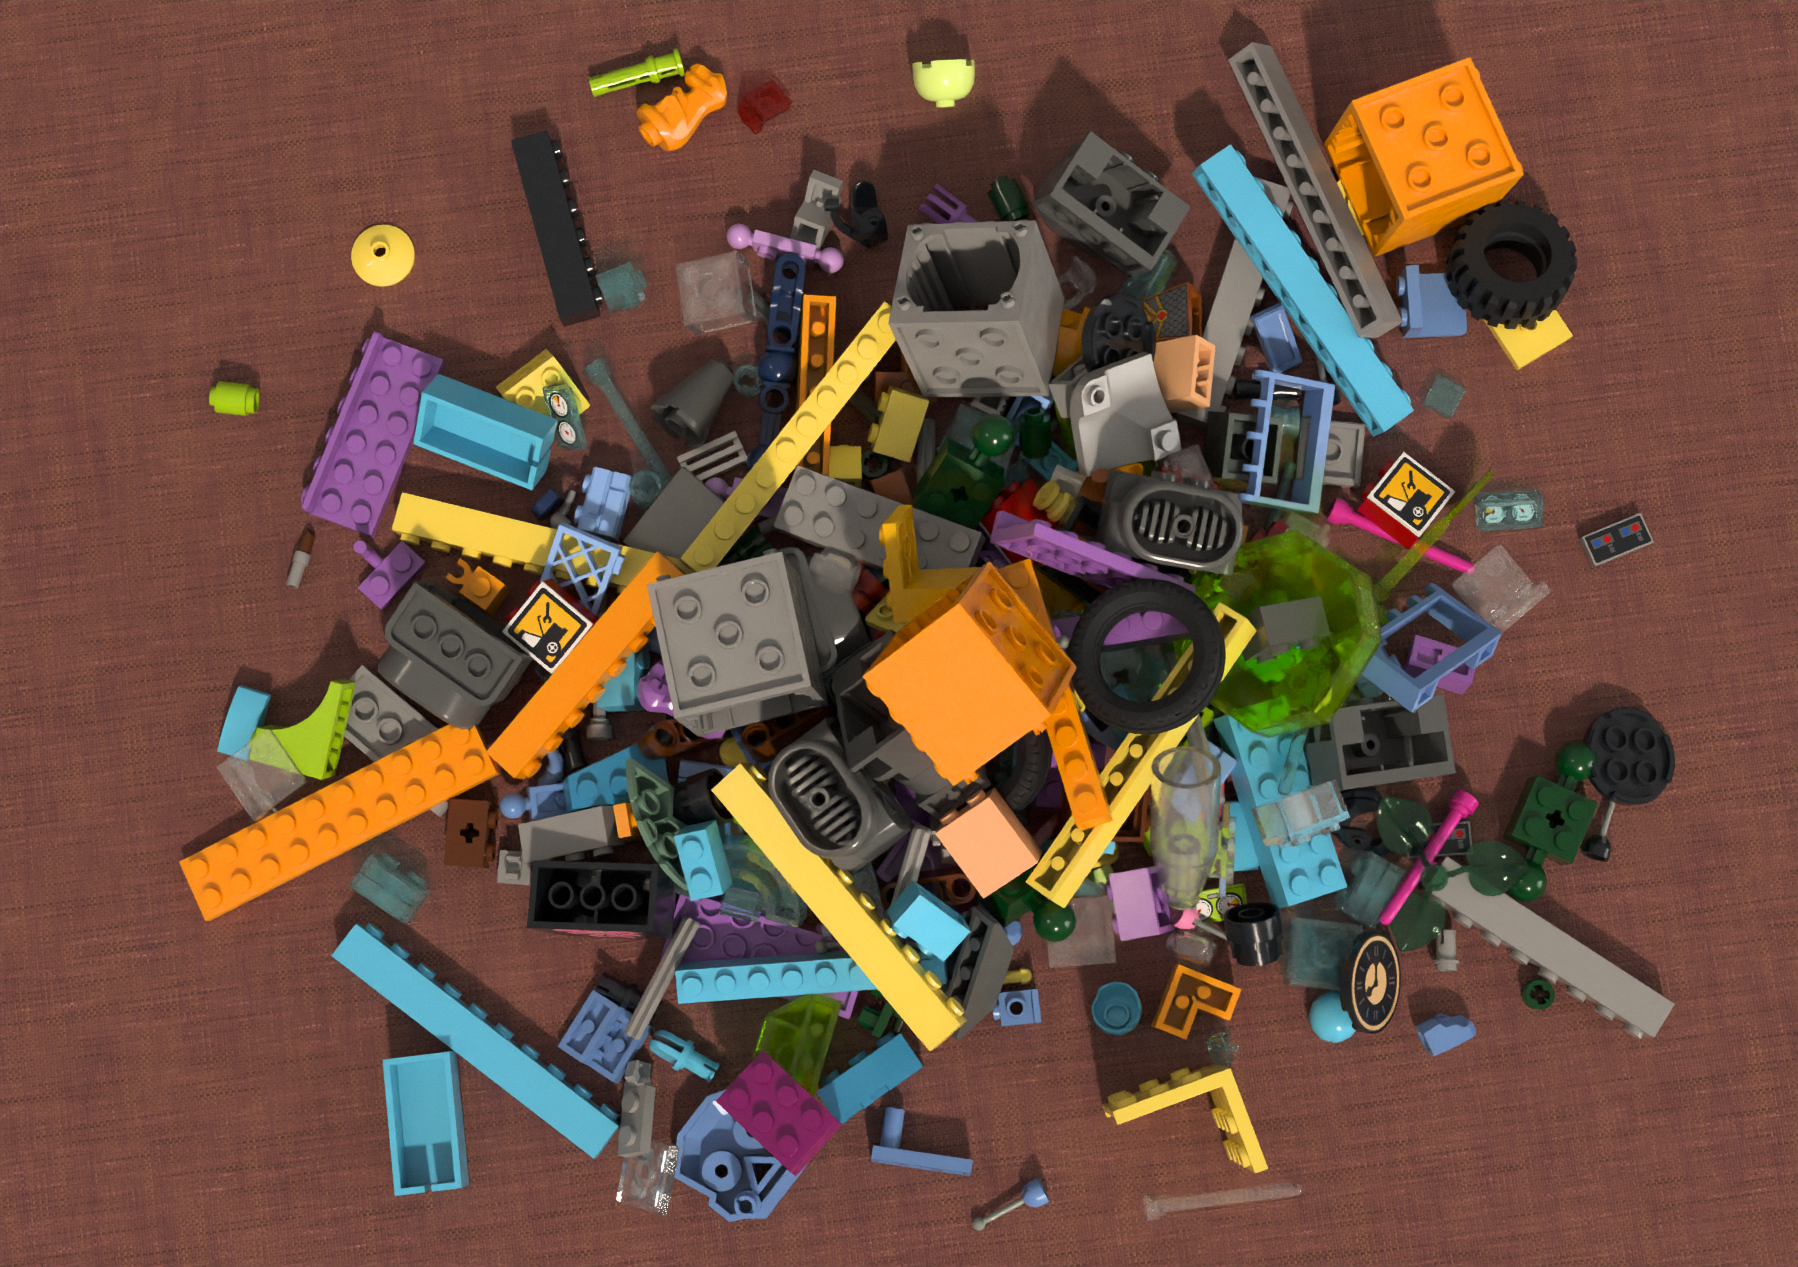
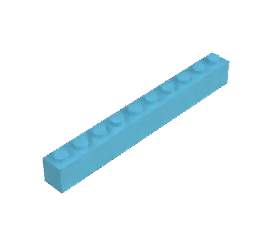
M1230 144L1199 165L1191 173L1283 305L1371 435L1374 437L1387 431L1412 413L1414 409L1410 405L1411 400L1408 394L1396 385L1392 379L1393 375L1390 368L1381 362L1374 353L1372 342L1368 338L1358 337L1346 309L1343 308L1337 299L1336 290L1331 284L1325 282L1319 273L1317 262L1312 257L1307 256L1301 247L1299 236L1293 230H1289L1283 221V215L1278 206L1269 201L1264 193L1261 181L1257 177H1253L1249 172L1243 155L1239 151L1234 150Z
M368 923L366 926L364 924L354 925L331 955L333 958L593 1159L600 1155L620 1128V1122L616 1120L619 1114L604 1103L601 1107L590 1099L593 1094L579 1083L575 1087L564 1079L567 1074L553 1063L546 1066L538 1059L541 1054L529 1044L524 1043L520 1046L511 1039L514 1036L511 1030L501 1023L495 1026L485 1019L488 1013L473 1002L470 1006L460 999L462 993L447 982L444 986L434 979L436 973L421 962L418 966L408 959L410 953L395 942L392 946L382 939L385 934L371 923Z

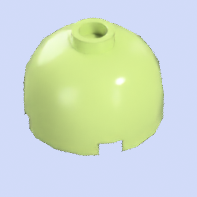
M974 60L931 61V64H922V62L912 63L913 80L917 92L925 100L936 102V108L955 107V100L965 98L970 93L974 84Z

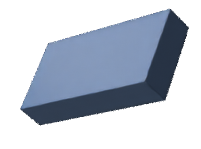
M1275 304L1250 316L1271 372L1281 373L1303 362L1282 304Z

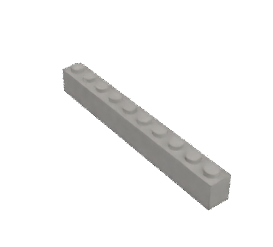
M1252 42L1228 59L1358 337L1378 338L1403 322L1272 46Z

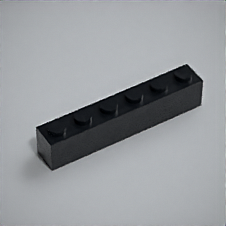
M548 130L511 140L559 318L563 326H568L600 317L598 306L603 305L598 286L592 287L590 276H594L595 272L591 258H584L582 247L587 246L582 227L576 228L573 219L578 217L579 214L574 198L568 199L565 188L571 186L566 169L560 170L557 159L563 158L558 140H551Z

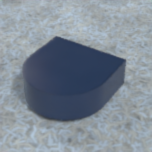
M551 488L533 505L531 513L539 521H543L565 502V499Z

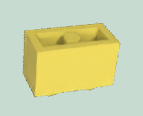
M889 386L887 393L882 392L877 405V411H880L881 414L878 423H872L867 441L871 442L870 447L872 451L910 463L929 404L927 397L893 386Z

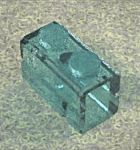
M383 852L381 857L371 854L349 887L400 922L409 924L431 892L424 887L427 881L411 870L408 875L399 870L397 867L400 862Z
M1367 852L1364 857L1361 855L1356 857L1349 871L1354 875L1347 888L1338 890L1334 901L1338 903L1335 908L1336 912L1366 929L1372 930L1375 929L1379 921V915L1391 899L1405 871L1377 854Z

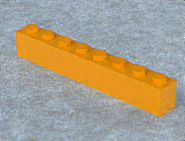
M657 551L486 751L513 778L525 779L536 774L542 765L540 761L547 752L552 753L560 746L563 741L561 736L569 727H575L584 717L582 711L590 702H596L606 690L604 686L611 677L616 678L623 672L627 666L625 661L633 652H639L648 641L646 636L656 627L647 584L657 582L656 578L663 575H670L671 578L687 575L666 555Z
M1029 558L999 568L998 571L1057 642V635L1037 570L1031 559ZM1070 681L1068 684L1069 688L1063 693L1052 716L1044 722L1048 725L1046 729L1075 825L1082 831L1111 822L1113 817Z

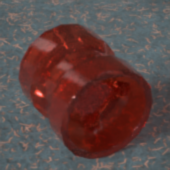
M865 569L859 575V581L851 585L853 602L864 615L872 609L873 603L877 599H883L888 593V590L868 569ZM861 590H864L868 596L866 597Z

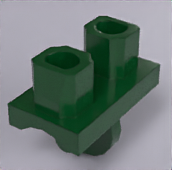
M755 526L735 542L716 567L764 555V551L775 548Z
M878 989L871 991V994L886 1000ZM887 1001L881 1013L868 1006H864L857 1022L866 1029L873 1031L871 1035L880 1039L891 1015L896 1016L891 1027L894 1031L900 1033L905 1021Z

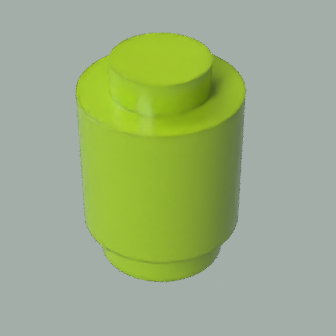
M218 381L216 387H211L209 404L214 406L216 413L248 416L249 413L256 414L258 411L259 389L252 388L251 384Z

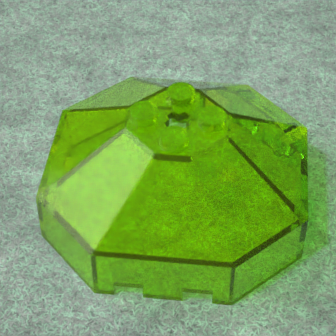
M1296 529L1240 545L1232 576L1200 571L1192 583L1196 587L1195 594L1202 598L1212 612L1221 602L1244 617L1261 606L1321 596L1331 633L1330 636L1320 641L1321 646L1306 651L1292 647L1290 652L1278 655L1277 660L1265 664H1258L1257 659L1244 662L1243 654L1241 653L1210 701V704L1237 720L1250 732L1266 738L1331 723L1383 642L1371 576ZM1192 639L1174 641L1177 663L1192 643Z

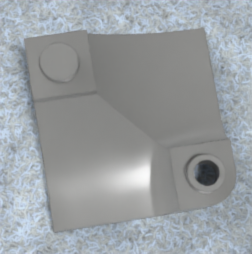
M1142 352L1087 373L1079 380L1070 400V420L1080 475L1088 477L1098 469L1109 470L1141 461H1156L1181 451L1177 420L1172 418L1163 399L1151 353Z

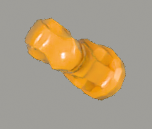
M695 64L684 75L685 84L691 89L690 92L684 93L680 87H675L670 96H666L656 105L644 103L636 111L641 122L638 128L646 142L652 147L658 145L668 152L683 147L707 114L725 106L728 96L722 74L713 73L705 66Z

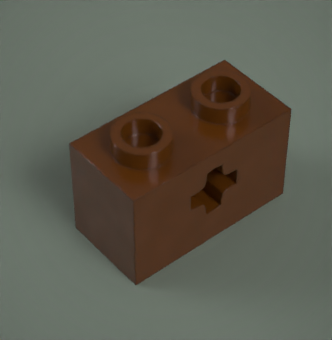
M449 799L444 865L489 869V861L494 862L496 844L491 842L492 829L497 828L499 812L498 809H494V803L480 800ZM474 827L475 830L479 831V837H473L471 841L470 838L466 837V831H472Z

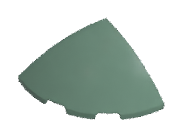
M627 759L626 780L628 795L641 836L662 870L678 886L688 890L674 840V835L687 825L673 817L674 787L634 759Z

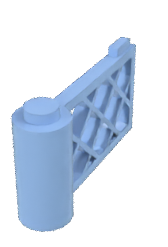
M561 522L558 526L540 582L551 578L557 582L552 572L555 565L564 562L571 579L559 583V585L565 587L574 583L581 598L578 601L598 617L612 575L620 574L626 556L620 554L622 547ZM565 534L575 537L581 550L568 555L562 543ZM597 548L611 553L608 564L599 568L590 552ZM584 554L591 571L578 576L570 559ZM605 570L604 576L602 577L600 572ZM594 575L599 590L598 593L587 596L580 580ZM595 599L594 604L592 606L590 601Z

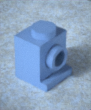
M1038 989L1000 992L996 1006L992 1010L993 1020H1000V1026L1041 1023ZM1015 1001L1022 1004V1011L1017 1015L1010 1011V1005Z

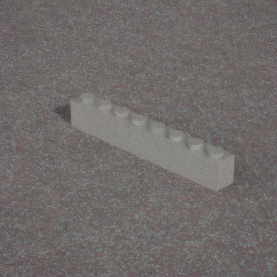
M1258 178L1263 184L1264 193L1269 201L1278 206L1283 218L1288 219L1294 201L1289 200L1291 194L1289 188ZM1234 238L1202 334L1203 339L1216 345L1210 407L1176 412L1174 418L1178 422L1205 431L1207 429L1208 411L1225 412L1226 406L1221 405L1224 394H1231L1236 377L1232 376L1231 372L1234 364L1239 366L1241 364L1246 347L1240 345L1243 336H1250L1253 323L1250 315L1254 305L1260 306L1265 292V288L1260 287L1263 279L1262 275L1236 238Z
M1447 856L1439 858L1419 890L1426 895L1424 900L1439 910H1442L1443 907L1455 914L1453 919L1469 929L1473 925L1483 932L1481 937L1485 941L1496 947L1502 944L1510 949L1509 955L1523 965H1527L1530 962L1539 968L1537 974L1553 984L1559 981L1568 987L1566 990L1567 994L1580 1002H1584L1585 999L1596 1005L1594 1009L1596 1013L1610 1021L1616 1018L1625 1024L1623 1030L1637 1039H1641L1642 1036L1654 1038L1675 1005Z

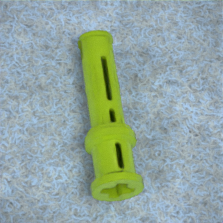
M676 48L673 49V53L656 58L651 55L645 59V62L602 75L588 77L593 96L597 97L643 82L651 81L657 84L660 83L661 79L677 74L682 77L685 75V70L679 49Z

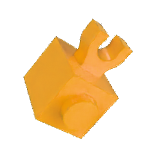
M460 558L457 564L464 568V575L461 578H455L449 573L446 579L454 585L463 586L459 592L492 616L511 590L480 566L473 572L471 567Z

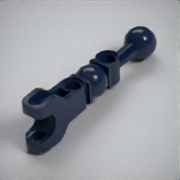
M793 253L784 254L777 260L773 274L767 326L768 345H766L765 353L760 357L757 365L758 375L762 381L761 388H763L759 398V406L763 411L759 445L754 447L747 456L746 469L748 472L779 435L782 413L789 402L788 392L790 391L791 383L796 379L798 373V363L794 357L795 348L792 347L797 337L805 278V263L801 257ZM789 270L796 277L794 279H787L783 276L782 272ZM777 329H785L790 334V341L786 344H778L774 341L772 333ZM770 392H776L781 395L783 404L778 408H771L766 404L765 396Z

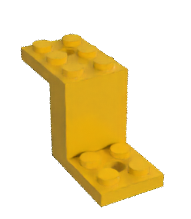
M899 505L880 526L879 541L881 546H885L886 559L883 561V574L885 579H889L890 591L887 593V608L889 612H893L894 623L910 622L981 568L919 569L912 505Z

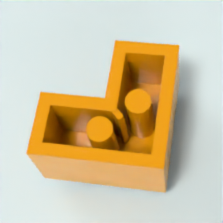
M1174 964L1151 1027L1186 1040L1197 1010L1230 1021L1241 989L1180 964Z

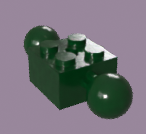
M989 414L980 418L972 431L974 443L972 450L947 437L914 488V506L929 514L975 530L1005 485L1004 467L989 459L1005 454L1012 447L1015 433L1010 421L998 414Z
M1583 740L1567 741L1557 750L1555 766L1560 775L1556 783L1538 775L1527 779L1502 838L1527 849L1524 858L1511 863L1503 877L1506 891L1516 900L1532 901L1543 894L1547 885V876L1542 868L1545 858L1561 865L1574 862L1598 806L1597 802L1574 792L1578 782L1589 778L1594 761L1590 748H1588L1587 743ZM1595 751L1596 763L1598 765V756ZM1551 814L1554 817L1555 825L1549 827L1550 821L1545 817Z
M1038 863L984 899L978 891L974 895L977 901L1004 928L1030 910L1034 914L1033 925L1035 931L1042 939L1049 942H1060L1067 939L1073 933L1076 926V916L1069 904L1062 908L1050 899L1047 900V897L1026 883V880ZM961 878V884L967 890H971L970 883L966 879Z

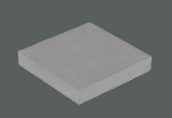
M1308 417L1300 418L1294 480L1303 479L1311 418ZM1331 420L1322 485L1349 488L1360 487L1365 436L1364 423Z

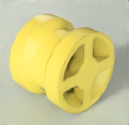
M1052 480L1047 482L1037 492L1033 506L1038 510L1046 511L1047 517L1051 521L1056 522L1062 518L1069 506V502L1074 497L1068 492H1062L1060 485Z

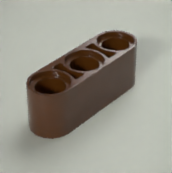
M827 696L828 706L821 707L817 711L812 709L749 724L742 732V743L754 761L758 763L770 762L775 759L781 750L792 744L825 718H835V709ZM790 723H793L792 726H790L789 728L784 729L785 726H787V725L790 724ZM764 740L762 744L755 746L759 741Z
M668 719L656 723L641 734L637 744L640 753L645 758L658 760L710 749L729 737L731 731L729 729L725 730L722 738L706 739L702 736L698 737L676 719Z
M959 866L920 871L917 883L924 887V883L934 884L938 889V894L935 896L947 905L969 902L977 893V889ZM899 875L894 876L881 892V902L887 910L891 905L894 895L892 887H896ZM956 879H966L971 885V890L961 889L957 885Z

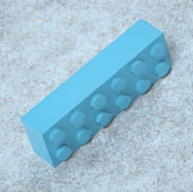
M1280 698L1213 719L1223 752L1230 755L1237 762L1230 775L1251 835L1271 903L1279 908L1289 907L1347 888L1318 794L1313 792L1310 769L1287 698Z

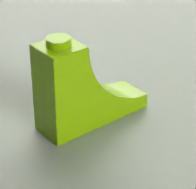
M345 678L330 681L328 691L322 703L308 718L297 725L290 727L276 725L257 727L250 740V749H252L250 759L320 780L336 776L356 682Z

